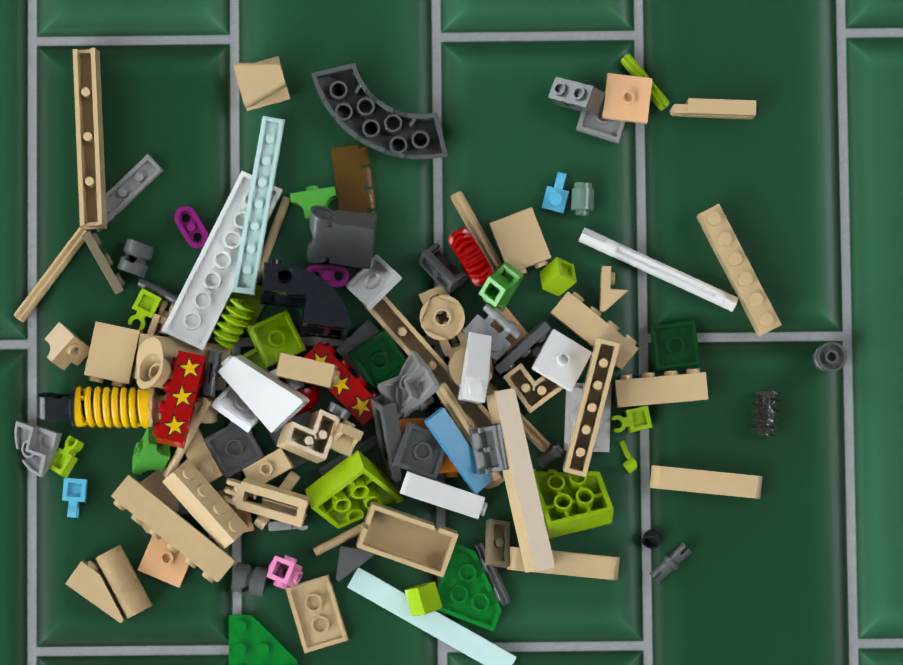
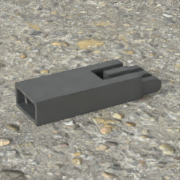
M383 394L370 399L384 474L395 482H399L402 478L400 467L392 465L402 439L396 402Z

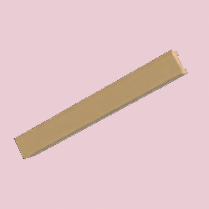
M96 48L87 50L73 49L80 226L84 230L107 229L100 51Z
M386 296L371 310L364 306L379 324L386 328L394 341L408 356L412 351H416L431 369L438 383L445 382L475 428L492 425L490 414L482 404L458 400L459 388L449 378L448 365Z
M515 388L495 391L486 396L492 425L501 424L509 466L508 470H503V476L525 573L555 568V563Z

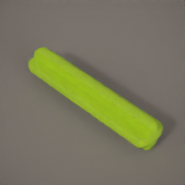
M627 54L621 59V64L631 76L650 78L631 54ZM652 81L650 99L662 111L669 106L670 102Z

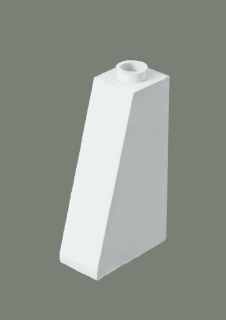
M230 355L221 363L223 367L218 371L219 374L271 433L279 431L283 425L310 401L305 395L242 355Z
M409 471L406 473L400 494L478 519L479 515L484 516L488 503L484 502L485 497Z

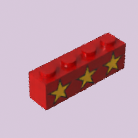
M320 341L303 358L337 366V371L340 372L338 385H333V389H328L365 426L373 418L370 399L379 395L375 391L370 394L365 388L368 384L359 375L355 378L349 372L352 367L344 359L339 361L334 356L336 350L328 342L324 345Z
M178 351L177 357H173L171 362L172 378H169L165 385V392H168L166 400L161 401L159 413L162 414L160 422L156 421L153 435H156L157 443L184 449L206 366V356Z

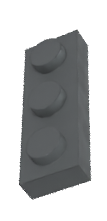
M540 321L493 364V368L499 374L503 372L506 374L511 371L516 365L514 362L520 356L525 358L533 350L531 347L537 341L541 343L549 336L548 331L551 327L545 321Z

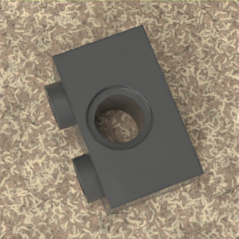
M555 77L548 98L561 107L597 116L605 94L594 86Z

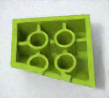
M358 450L305 489L306 495L310 497L309 503L311 508L337 529L364 518V514L368 512L371 501L382 505L393 501L396 504L404 501L393 483L384 474V471Z
M533 469L549 539L612 523L614 509L600 472L588 471L586 477L567 472H557V470L548 469V472Z

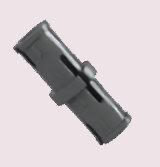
M208 350L201 395L216 397L218 377H221L218 371L220 370L223 352Z
M682 542L669 556L666 555L663 558L664 561L649 574L654 578L661 572V575L655 579L660 584L673 570L676 571L678 569L677 566L692 552L688 548L683 554H680L687 547Z

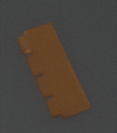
M358 144L331 148L339 210L367 213V209L375 208L373 190L364 191V187L372 186L370 168H361V165L369 164L368 149L358 148Z

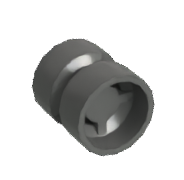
M127 238L123 249L125 256L120 257L117 269L145 278L148 270L146 263L151 261L155 248Z
M836 342L822 344L813 353L815 367L825 373L841 369L847 360V353L844 347Z
M237 562L231 591L240 593L249 591L250 595L263 597L268 577H266L268 568L256 566L253 569L250 564Z

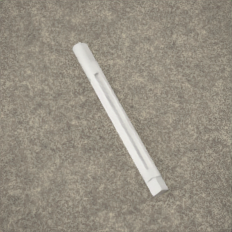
M584 227L578 242L733 312L739 298L590 229Z

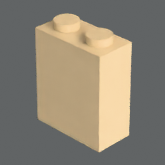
M532 207L489 223L503 263L508 262L522 274L527 273V268L535 266L536 269L548 265L547 261L551 260V255Z
M95 322L84 375L90 376L89 381L103 383V379L111 380V385L122 388L126 384L132 385L133 378L131 377L136 366L140 334H143V332Z
M281 353L276 376L333 389V385H338L340 372L337 371V366Z

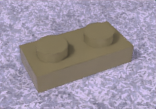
M495 519L486 520L485 565L502 568L509 567L510 522Z

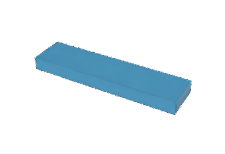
M440 407L424 421L474 494H477L493 480L490 474H477L473 449L445 408Z

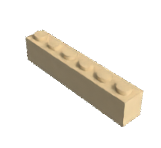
M720 204L698 214L696 218L757 336L759 337L781 326L782 324Z
M596 336L562 468L564 472L583 477L587 475L620 347L619 342Z
M128 475L111 495L115 499L113 502L115 506L122 511L125 509L133 514L131 518L139 525L145 523L151 529L148 532L158 540L161 537L168 542L166 546L175 554L178 552L182 553L186 557L184 561L194 569L198 566L203 570L202 576L211 583L214 580L220 582L237 561L133 476Z

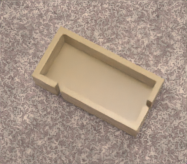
M371 501L365 517V524L368 525L363 524L356 542L357 548L444 577L459 536L458 532L439 524L435 528L433 522Z

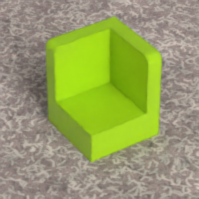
M558 257L540 271L542 289L557 296H561L577 282L574 264Z
M435 582L423 583L404 590L412 616L425 615L442 608Z

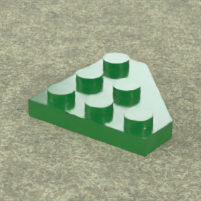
M455 544L444 577H441L437 587L442 608L438 611L494 632L502 611L476 551Z
M252 614L229 615V665H298V660Z

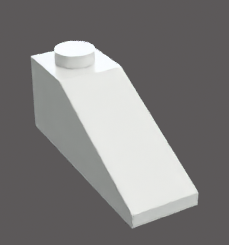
M469 332L458 400L478 404L485 403L489 380L492 336Z

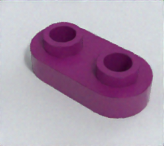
M188 206L180 207L174 215L176 225L191 247L196 249L203 248L209 237L208 231L194 209ZM184 215H190L189 222H183ZM201 234L202 239L198 242L195 241L194 236Z
M338 264L311 265L306 269L312 273H319L320 278L332 288L345 286L350 277L348 270ZM338 272L343 275L339 281L334 279V275Z

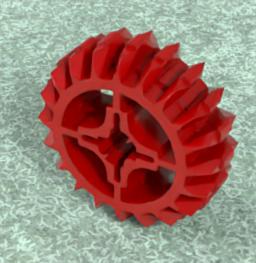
M462 227L459 230L453 231L448 236L447 241L459 263L475 286L484 285L488 276L494 274L486 257L467 228Z

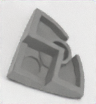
M412 351L399 374L402 378L400 380V388L396 387L398 412L402 414L415 408L440 388L433 372L416 351Z
M16 421L14 432L16 448L21 449L23 456L26 458L22 462L32 473L39 477H44L56 455L62 433L34 424Z

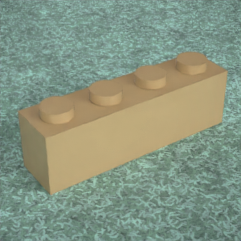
M567 292L550 314L591 348L594 347L596 336L619 342L620 347L615 367L622 370L639 349L635 346L637 342L627 334L625 337L618 332L620 328L612 321L605 322L600 318L602 313L595 307L591 306L588 308L582 303L584 299L579 294Z
M700 368L687 369V374L679 375L677 370L664 371V376L655 377V372L642 373L641 378L632 379V374L619 375V380L614 381L616 408L708 400L706 372L700 373Z
M188 459L162 481L222 550L232 544L249 528Z

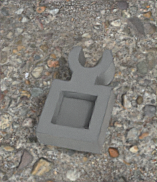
M333 402L327 408L331 414L341 418L340 423L343 419L348 421L352 415L349 411Z

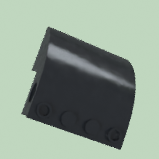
M268 259V262H264L261 277L260 304L302 309L300 336L345 340L351 327V320L342 299L327 282L305 269L281 264L282 261Z

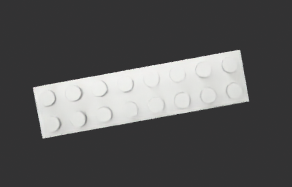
M241 171L161 330L162 333L202 352L232 294L252 175ZM276 186L273 188L268 220L283 192L282 189Z

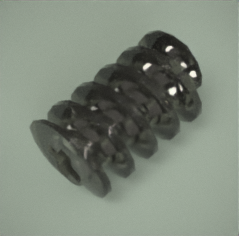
M759 389L760 391L753 393V396L759 400L752 402V405L758 409L751 411V414L757 418L750 420V423L756 427L749 429V432L754 435L777 437L772 432L779 430V428L774 426L773 423L780 421V419L773 415L780 412V409L774 407V405L781 403V400L775 398V396L782 394V391Z

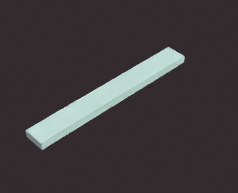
M268 116L262 117L232 292L255 296L285 119Z
M360 567L357 568L347 586L349 589L483 665H513L517 656L437 611L425 615L412 616L404 592Z

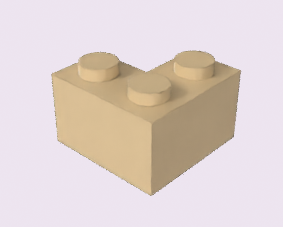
M522 363L502 377L510 388H515L517 398L529 414L564 389L544 376L534 381Z
M321 409L312 412L307 427L293 421L283 425L276 446L315 463L325 461L341 418Z

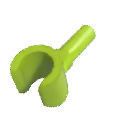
M623 440L619 444L627 460L622 465L628 473H631L637 468V462L631 456Z

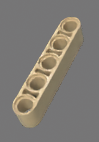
M655 465L651 467L650 488L755 499L761 498L762 476Z
M510 546L509 567L507 569L525 571L520 547ZM552 550L555 568L537 572L618 580L620 557Z

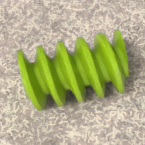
M235 298L230 299L234 304L233 307L229 305L225 307L230 313H221L225 321H217L220 329L214 328L212 331L215 334V341L229 349L235 347L234 342L240 339L239 335H242L244 332L243 327H247L249 325L248 320L254 317L252 312L257 311L251 304Z

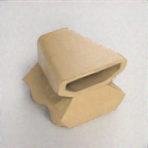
M279 56L255 63L233 64L243 103L247 111L290 99Z

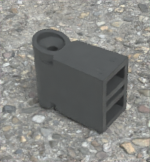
M321 205L312 206L309 221L312 237L308 241L307 261L311 263L329 261V263L370 269L374 255L378 215L342 210L333 211Z

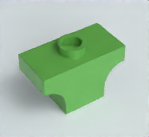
M316 185L306 187V191L290 193V198L293 205L303 208L305 219L309 221L312 206L321 205L328 207L329 203L337 198L335 186L319 189V186Z
M508 262L503 263L497 272L488 276L479 295L483 297L486 303L504 311L524 275Z
M148 427L140 443L137 442L132 456L133 474L142 475V473L148 470L162 472L170 459V446L157 443L156 435H153L154 428Z

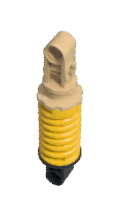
M74 385L71 394L53 392L37 394V417L43 420L71 419L72 428L86 427L87 425L100 428L105 426L108 428L114 426L116 428L123 426L125 428L132 426L136 429L140 426L144 429L148 427L154 428L156 421L160 422L162 414L159 413L161 401L166 400L167 393L166 395L157 394L155 387L147 390L138 388L137 391L136 388L132 387L129 390V394L126 387L121 388L120 394L118 387H113L112 391L109 387H104L103 393L101 387H95L93 393V389L90 386L82 389L81 386ZM197 397L193 417L196 411L198 410L203 398H208L213 403L216 397ZM210 405L201 423L217 422V410Z

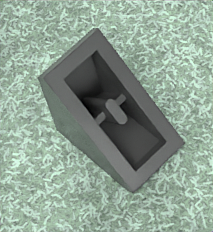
M341 545L336 574L337 581H341L375 554L360 548Z

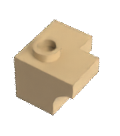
M60 322L45 338L50 345V352L47 358L62 370H65L71 362L78 366L89 354L90 346Z

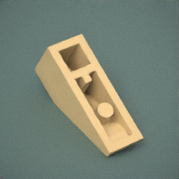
M198 427L185 454L187 459L211 484L223 477V474L203 440L205 438Z
M85 560L81 561L65 584L118 622H125L127 617L104 574L99 571L100 566L92 560L88 562Z

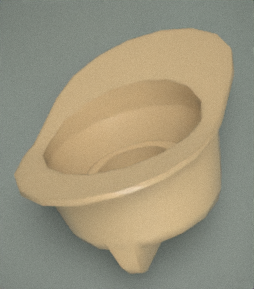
M150 337L142 342L137 352V384L142 389H149L150 387L163 389L170 377L171 365L164 358L160 340Z

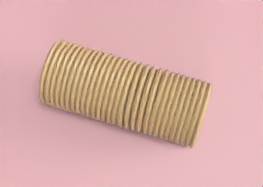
M121 545L95 559L105 578H107L109 586L115 592L114 595L117 597L127 618L152 606Z

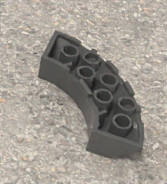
M356 63L311 73L318 94L331 116L346 132L364 145L384 154L404 159L427 160L448 157L437 112L430 114L404 113L386 105L368 90L360 77Z

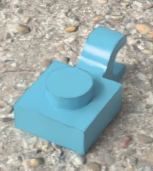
M558 172L554 187L547 186L541 208L564 213L569 191L563 190L567 174Z
M64 478L62 501H69L67 517L79 518V502H86L87 479Z

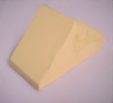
M611 266L601 267L599 312L604 313L628 292V290L610 289V285H615V272H611Z

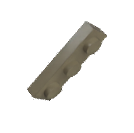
M86 232L82 237L114 293L122 292V285L125 283L119 272L113 273L110 266L114 263L108 253L103 254L99 246L102 243L96 233Z

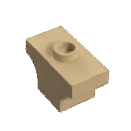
M343 420L342 423L339 422L330 449L350 457L355 445L361 440L364 432L356 429L355 424Z
M279 448L242 471L248 479L267 483L294 466L285 450Z

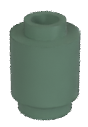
M574 183L571 196V211H575L577 216H589V212L594 211V189H592V183Z

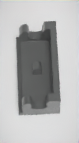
M435 243L421 253L418 264L449 295L467 282L468 278L466 276L468 274L465 271L460 273L440 253L438 249L440 245Z
M501 424L469 429L477 474H489L508 470L509 466Z

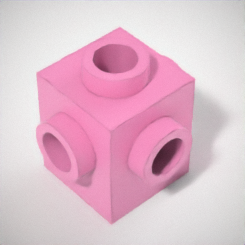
M285 555L284 558L274 556L273 561L268 567L266 577L274 580L273 585L285 590L287 586L295 588V585L302 578L303 572L301 570L303 567L296 564L297 559Z

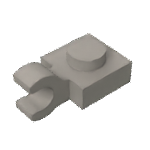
M274 519L268 522L269 531L308 529V525L298 527Z

